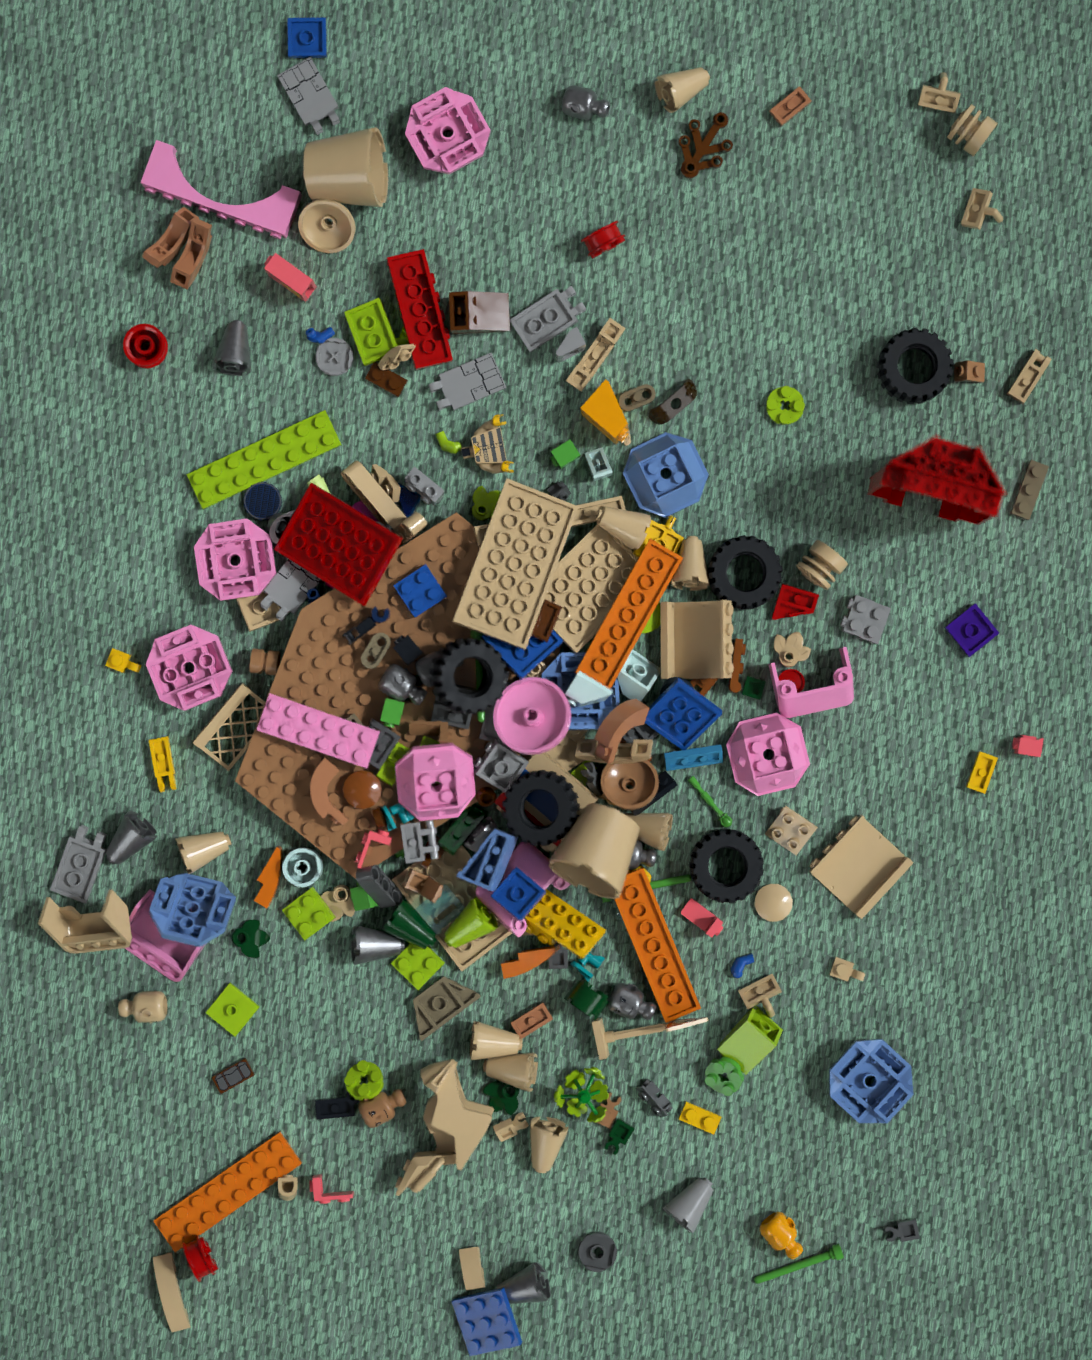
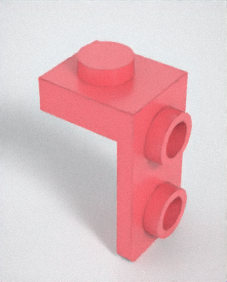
M378 829V832L369 830V833H364L361 844H364L362 852L358 851L355 860L358 863L357 868L361 869L371 840L390 846L392 837L389 836V832Z
M692 898L689 899L680 912L711 938L714 935L718 936L723 929V926H721L723 921Z
M322 1174L314 1175L312 1180L309 1181L310 1192L314 1194V1201H319L320 1204L330 1203L331 1200L348 1202L354 1196V1191L323 1193Z

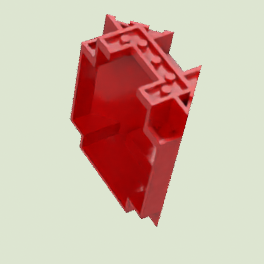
M939 435L889 462L869 478L871 481L867 495L881 498L884 503L901 507L905 492L909 490L942 499L938 513L939 518L953 522L961 520L975 525H980L997 517L1002 497L1007 495L979 445L972 448L939 439Z

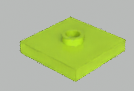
M230 982L207 1010L206 1014L236 1037L260 1006Z

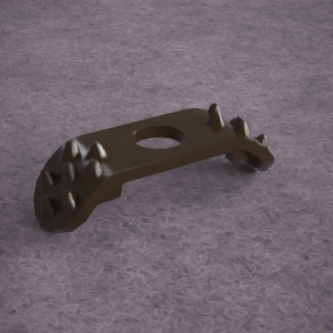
M686 379L679 389L660 405L649 411L648 416L650 420L659 425L670 421L696 398L697 389L692 380ZM674 398H679L680 406L673 409L671 401Z

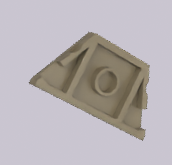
M446 976L440 978L413 999L420 1040L423 1041L479 999L481 995Z

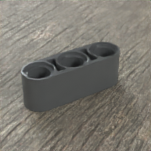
M372 865L357 869V882L380 908L399 906L402 903L400 890L379 866Z

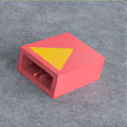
M277 253L269 256L265 261L264 269L268 276L304 302L308 300L316 289L313 279Z

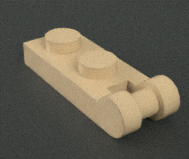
M1035 349L1007 395L1024 404L1052 359L1048 356L1044 357L1040 354V351ZM1035 360L1041 363L1040 367L1033 364Z

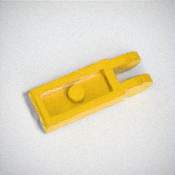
M169 736L150 739V752L159 791L165 792L162 776L167 775L169 776L171 789L176 790L175 769Z

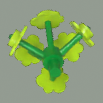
M597 1067L584 1068V1071L591 1075L586 1088L582 1089L581 1086L585 1084V1075L583 1072L579 1073L578 1070H573L565 1077V1087H572L574 1090L578 1089V1094L564 1095V1089L561 1085H558L557 1091L554 1092L555 1103L559 1108H562L565 1099H571L566 1103L568 1106L567 1113L575 1115V1117L586 1114L588 1109L585 1104L587 1103L592 1110L587 1121L593 1123L601 1121L605 1117L607 1109L602 1106H598L595 1109L590 1099H596L598 1103L608 1099L607 1085H603L600 1080H596L592 1084L594 1078L604 1080L605 1077Z

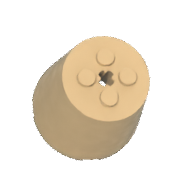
M378 128L365 129L306 144L303 161V179L312 201L328 199L340 204L383 207L382 203L386 202L388 193V164L383 161L382 152H386Z
M596 803L587 804L550 858L548 866L556 875L575 887L580 884L589 889L588 893L604 898L617 899L622 893L640 828L631 818L615 808Z

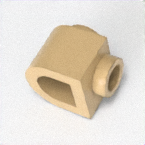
M283 1175L282 1178H278V1195L281 1199L289 1201L296 1197L297 1177Z

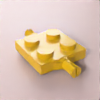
M669 515L665 525L651 520L650 527H646L644 532L647 533L645 540L639 549L634 550L633 555L639 557L649 539L677 553L684 537L672 529L676 518Z

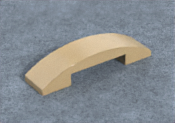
M609 318L566 381L582 392L626 328Z
M578 739L575 753L576 758L606 763L595 755L598 744L596 739ZM633 740V743H619L614 761L609 764L636 763L650 759L653 740Z
M172 1252L153 1257L158 1291L171 1332L191 1328L187 1310L184 1308Z

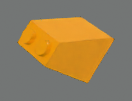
M605 379L580 409L583 417L617 445L619 441L623 443L629 436V428L611 385Z

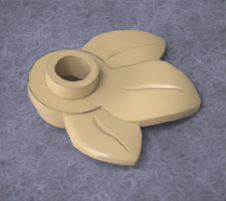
M800 632L792 633L787 639L781 635H776L774 639V650L779 654V661L785 667H793L797 662L805 661L810 655L811 649L803 646V637ZM786 655H791L792 660H788Z
M338 885L333 891H326L321 895V898L336 917L331 922L339 920L344 914L349 917L354 915L355 909L351 900L350 888L346 885ZM340 891L345 892L344 898L339 897Z

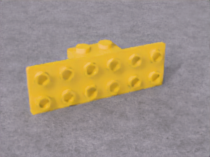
M546 889V894L524 918L527 923L525 931L529 934L533 933L540 942L551 947L558 942L579 958L584 959L606 933V930Z

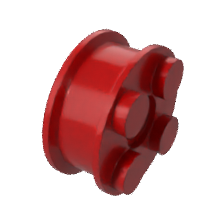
M618 221L596 230L581 240V243L584 242L589 251L588 257L591 256L594 259L603 252H608L626 241L624 238L626 237L625 234L621 235L617 227Z
M138 324L126 333L123 340V349L127 358L136 366L153 368L161 364L166 358L168 342L164 334L155 326ZM144 342H150L149 349L143 351L141 345Z
M197 1235L196 1240L187 1244L185 1242L182 1243L186 1259L198 1282H201V1278L211 1273L216 1275L218 1265L209 1254L212 1251L204 1237Z

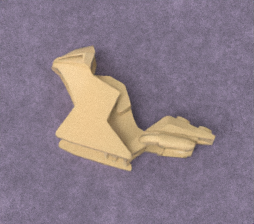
M454 1059L436 1062L420 1070L423 1084L434 1092L428 1100L423 1119L429 1132L433 1134L436 1140L437 1148L436 1151L417 1152L411 1160L407 1159L403 1168L406 1172L403 1178L399 1176L395 1188H397L395 1195L397 1196L407 1187L415 1193L420 1192L436 1175V1172L442 1165L456 1164L457 1169L461 1171L492 1120L494 1112L492 1106L466 1099L456 1066L458 1062Z

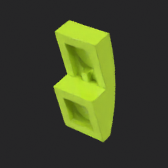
M398 742L377 773V778L392 787L396 781L395 763L410 749Z

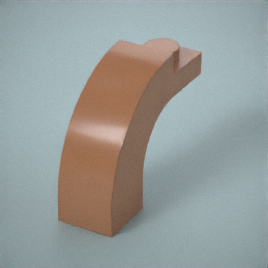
M181 208L174 213L162 237L146 249L142 257L157 268L161 265L166 266L188 240L191 221L194 217L197 219L199 217L187 208Z
M195 217L191 221L185 249L172 269L171 283L187 290L191 286L211 243V224Z
M631 699L614 708L604 719L594 739L598 741L595 755L607 764L613 763L622 737L631 728L645 724L649 707L637 699Z
M325 757L314 771L311 779V800L316 811L323 819L329 813L331 814L330 819L335 824L339 825L341 823L344 826L349 818L338 810L328 797L329 783L340 769Z

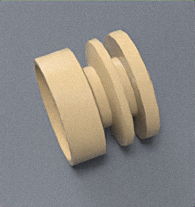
M971 104L954 122L947 138L952 140L957 133L959 138L955 144L958 145L965 139L967 142L964 150L974 157L998 123L989 116L980 122L978 119L982 111L979 110L973 117L971 113L975 106Z
M816 540L809 549L813 559L804 555L802 559L806 564L798 562L796 567L811 583L828 590L831 586L826 580L832 583L835 582L831 572L840 575L848 563L831 547L820 540Z

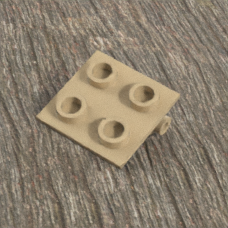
M785 806L781 809L780 814L766 831L765 835L797 856L818 827Z

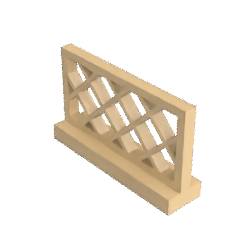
M242 682L193 740V744L229 771L247 750L251 741L250 739L247 742V737L253 734H247L246 723L258 722V709L264 707L265 701ZM248 694L255 698L256 706L244 707V699ZM242 702V708H237ZM256 709L257 720L245 721V710ZM242 710L243 721L232 722L231 714L234 711ZM244 724L245 734L233 735L232 725ZM223 725H230L231 736L220 737L219 728ZM245 737L246 745L243 748L234 749V738ZM231 738L232 749L221 750L220 739ZM209 740H218L219 750L210 751L205 745ZM233 752V760L229 765L222 761L221 753Z

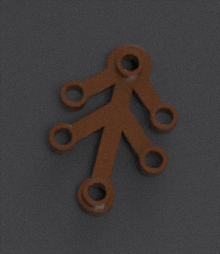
M719 112L714 115L713 126L703 142L699 131L700 122L697 119L689 122V130L692 132L696 149L693 158L689 149L690 138L683 135L679 138L678 142L684 157L681 173L685 177L694 178L700 170L720 168L723 163L722 158L718 155L709 161L699 162L702 156L722 151L730 152L732 150L733 143L729 139L724 140L721 144L709 146L719 129L725 128L728 124V117L725 113ZM723 117L724 122H718L717 118ZM696 123L698 127L694 129L691 127V124ZM686 139L688 143L683 145L681 140ZM729 143L730 148L726 149L723 145ZM718 159L720 164L715 165L713 160ZM692 165L694 170L689 171L687 166Z

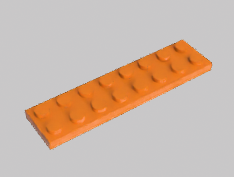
M652 539L648 540L574 672L575 674L581 671L611 689L683 557Z
M641 867L627 873L622 893L619 898L614 900L664 1021L668 1023L699 1010L701 1007L644 868Z
M278 1132L154 1219L153 1222L174 1252H177L182 1248L183 1242L187 1244L194 1240L197 1235L200 1236L277 1182L278 1178H282L283 1175H287L297 1168L302 1162L283 1134Z

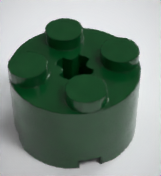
M585 979L576 980L564 999L566 1001L571 999L570 1004L589 1017L592 1014L593 1017L591 1019L596 1021L608 1004V996L600 990L596 992L592 990L591 987L593 985Z

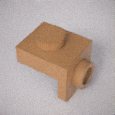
M968 360L955 363V382H984L985 363Z

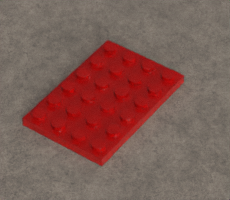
M310 483L274 550L354 601L366 606L403 538L316 484Z

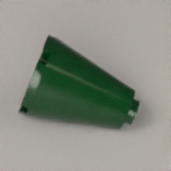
M406 899L402 901L382 928L386 933L424 950L426 947L431 948L437 940L434 938L436 933Z

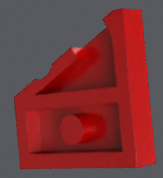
M782 583L771 619L778 620L785 617L814 613L819 594Z

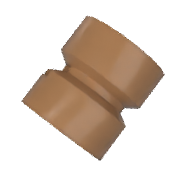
M253 648L250 657V673L261 674L265 671L266 675L276 676L280 665V651L269 650L265 653L264 649Z

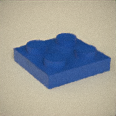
M326 17L288 18L289 58H327Z
M426 564L393 585L414 618L447 597Z
M516 867L494 891L491 898L521 922L546 894V891Z

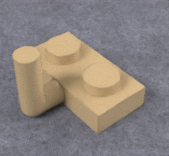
M942 72L939 76L940 83L938 88L927 85L922 86L918 105L956 113L961 94L946 90L948 77L945 72Z
M972 189L961 221L963 227L980 230L985 215L993 216L998 223L1003 221V216L997 209L988 207L993 195L991 191Z
M770 974L738 992L747 1009L762 1003L768 1017L772 1018L775 1012L769 998L782 991L773 974Z

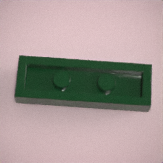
M474 803L461 814L439 840L438 845L454 856L485 819L488 812Z

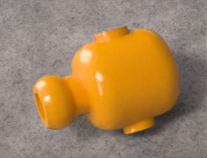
M774 1212L760 1224L759 1230L761 1235L774 1250L781 1251L784 1249L787 1257L792 1260L803 1252L802 1245L795 1241L797 1237L795 1223L790 1217L787 1218L784 1213Z

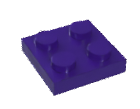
M976 603L944 627L968 657L972 656L999 634Z

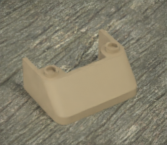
M112 889L108 890L102 912L80 914L72 906L59 907L50 897H46L38 924L66 952L77 954L122 949L130 946L132 934L128 906Z

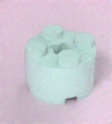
M308 847L297 848L286 856L282 867L283 874L291 884L297 887L309 886L315 883L322 875L323 860L314 849ZM302 862L308 867L305 869V872H303V869H299V865Z

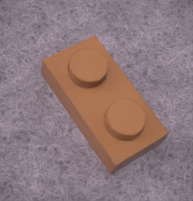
M799 86L773 107L769 113L782 127L811 103V99Z
M542 1002L513 1020L511 1025L519 1035V1038L523 1039L553 1020V1017Z

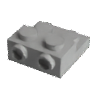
M415 466L405 477L406 488L413 493L416 491L420 494V499L427 505L431 503L435 506L436 503L439 504L443 499L444 490Z
M854 595V598L850 597L847 604L849 609L848 615L843 616L840 624L843 627L842 632L879 644L891 608L859 595Z
M494 739L493 742L489 741L486 744L483 757H478L473 764V767H475L474 772L506 793L511 788V784L519 778L529 762L502 742Z

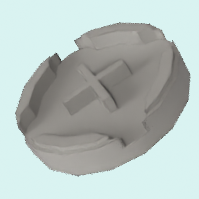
M339 338L327 339L317 347L315 354L319 369L330 376H340L346 373L351 368L354 360L350 345Z

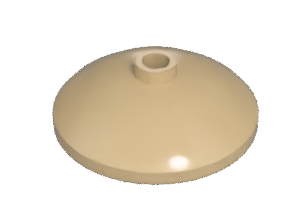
M318 199L307 204L303 208L298 220V228L303 240L313 249L323 253H336L344 250L351 244L356 231L355 221L349 210L342 204L328 199Z

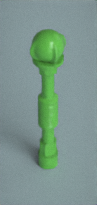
M694 776L687 781L698 790L706 804L710 805L717 813L716 815L719 817L718 821H720L723 827H730L732 825V818L727 813L724 814L722 810L720 811L715 805L714 800L700 787Z

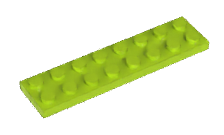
M326 410L186 475L204 510L249 489L255 484L264 482L331 451L342 444Z

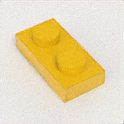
M978 751L966 787L985 794L998 758Z
M686 1101L678 1119L714 1135L721 1116Z

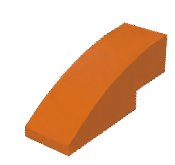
M280 846L276 847L257 879L263 886L254 901L265 908H269L280 882L283 861L282 848Z
M555 945L553 947H542L519 952V959L501 963L503 979L518 976L539 966L552 957L560 949V946Z

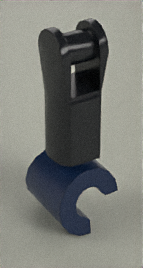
M375 606L372 609L371 617L369 615L345 632L342 637L348 640V645L350 646L376 626V622L384 623L388 621L391 615L389 608L384 610L383 617H379L378 608ZM354 629L359 633L356 638L351 633Z

